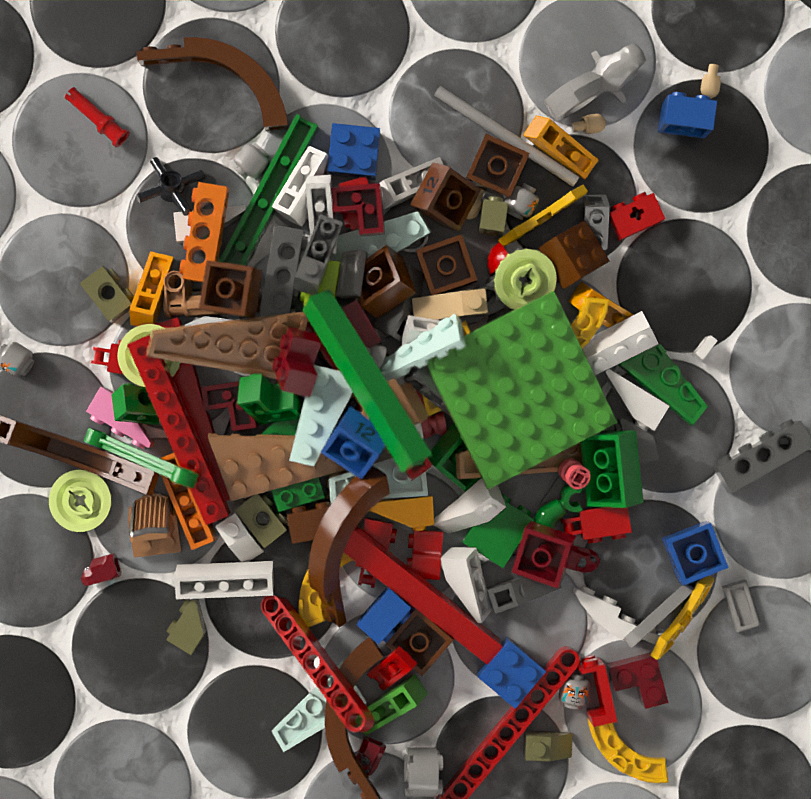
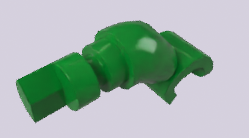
M565 484L560 491L561 499L558 501L556 498L540 506L536 511L533 522L554 528L557 521L567 514L566 510L571 512L582 511L583 509L578 501L570 502L569 498L574 493H581L583 488L577 490Z

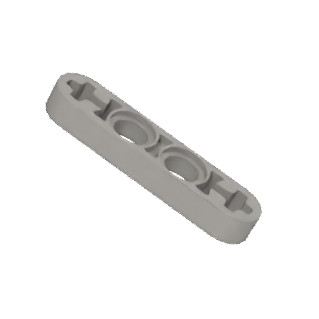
M690 584L680 586L623 640L630 648L635 646L693 592L694 588Z

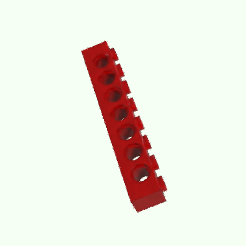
M150 334L127 344L180 467L199 474L194 488H190L205 525H208L228 516L231 511L165 359L147 356Z

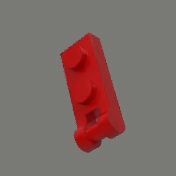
M399 646L378 664H375L366 675L370 679L374 678L379 683L378 687L384 691L410 672L417 663L408 652Z

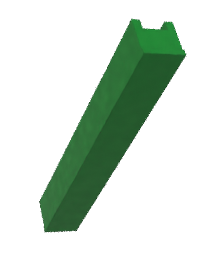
M298 114L295 115L219 262L243 266L248 265L276 212L272 205L305 150L312 144L319 130L317 124L309 122Z
M330 289L310 296L303 308L304 314L402 473L415 465L423 464L432 455L431 451Z

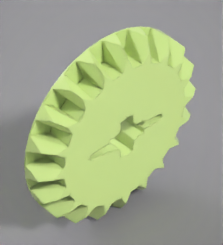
M527 248L516 250L512 254H507V257L500 261L494 278L495 291L499 299L506 306L516 310L554 291L557 277L553 263L543 253ZM528 273V278L531 280L529 283L525 282L523 286L519 278L520 276L524 277Z
M144 324L131 329L123 337L118 348V363L121 371L127 379L139 386L145 387L127 344L150 335L152 330L165 329L159 325ZM165 360L172 377H174L179 369L180 362Z
M73 470L63 474L53 484L49 494V508L54 519L62 527L75 532H85L96 528L104 522L112 506V495L110 494L109 486L97 474L86 470ZM75 495H85L86 499L84 501L86 506H77L75 504L77 502Z

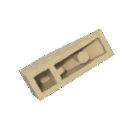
M485 289L412 298L413 314L416 317L443 320L454 314L462 318L487 315L488 313Z

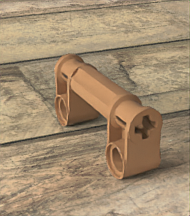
M171 271L166 274L164 278L163 308L167 318H173L175 315H185L186 317L221 315V313L199 309L201 295L192 296V281L184 280L182 278L183 274H180L178 271ZM181 278L180 287L175 288V282ZM261 286L256 312H260L261 308Z

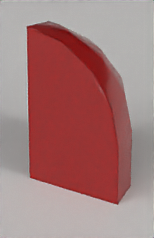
M500 242L491 248L487 257L486 268L489 276L496 272L500 261L504 260L508 254Z

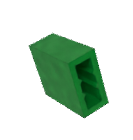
M501 493L506 508L489 522L470 527L462 539V543L470 548H477L478 553L504 568L520 543L525 527L534 519L530 517L531 511L521 505L518 508L509 504L511 499Z

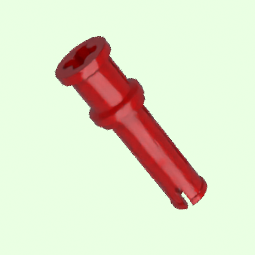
M75 87L68 91L71 95L66 93L64 98L97 126V132L107 136L115 148L121 146L127 140L130 132L127 129H122L115 122V118L102 113Z

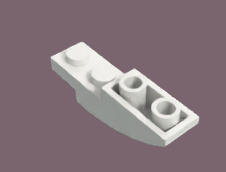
M582 586L581 589L574 587L573 592L584 609L603 628L619 639L623 640L638 626L634 624L635 619L622 614L621 617H618L621 608L616 605L617 601L605 595L603 599L594 596L595 591L585 586ZM653 628L642 639L656 644L660 635L656 633L657 629Z

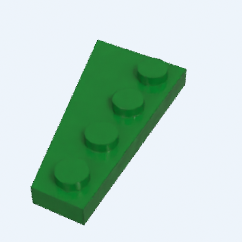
M657 344L618 364L620 368L655 397L669 405V408L690 426L695 424L708 407L691 383L687 382L680 373L681 370L676 363L674 364L668 357L667 351L661 344Z

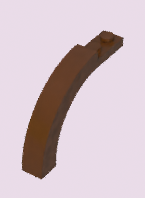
M184 37V47L172 44L168 45L167 49H157V47L149 46L144 47L143 51H137V61L141 66L204 62L227 69L243 80L256 96L261 108L265 131L289 129L288 117L283 101L272 79L254 59L241 50L221 41L208 38Z
M0 415V442L81 468L146 495H153L160 474L110 452Z
M373 465L362 479L355 476L332 502L318 527L310 552L308 565L309 585L318 592V596L322 601V614L328 622L332 621L339 628L347 623L339 585V570L344 549L351 534L365 514L375 504L390 494L387 475Z
M368 637L350 653L339 670L354 688L364 672L382 659L384 654L377 643ZM346 695L342 698L344 707L348 704V697ZM326 701L325 733L335 766L339 773L347 768L349 769L347 775L354 785H359L362 793H360L362 799H382L352 749L347 727L328 701Z

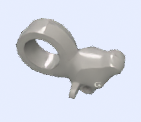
M636 43L622 48L620 51L600 57L597 51L592 52L591 55L596 64L594 70L567 82L545 99L544 103L550 114L556 121L563 120L604 92H612L622 104L625 103L627 100L622 89L636 77L638 69L645 63L646 57L643 50Z

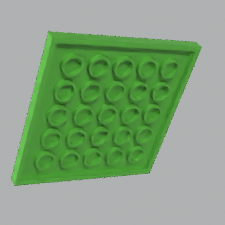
M554 291L464 335L465 347L459 350L453 347L448 350V355L440 359L434 356L428 360L426 365L487 489L495 487L617 423Z

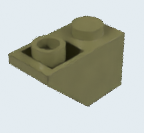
M199 598L191 599V601L186 599L179 610L182 615L178 622L173 620L166 631L170 634L167 641L190 655L193 654L207 632Z

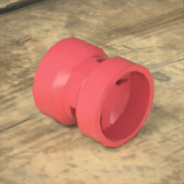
M444 411L428 416L421 423L423 438H430L434 434L442 436L447 432Z
M566 459L559 466V476L573 489H582L589 483V470L576 459Z

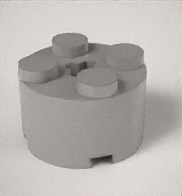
M406 747L404 782H409V788H405L406 797H436L437 794H442L443 787L442 780H439V770H443V756L440 755L439 750L435 747Z

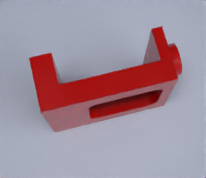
M595 655L581 657L577 668L581 674L593 673L600 705L586 709L589 721L593 727L617 722L605 664L599 657L595 658Z

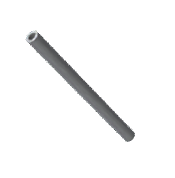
M441 85L435 92V97L502 141L529 152L528 158L572 187L579 179V176Z

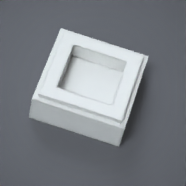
M712 336L705 337L692 353V356L698 361L703 360L717 340Z

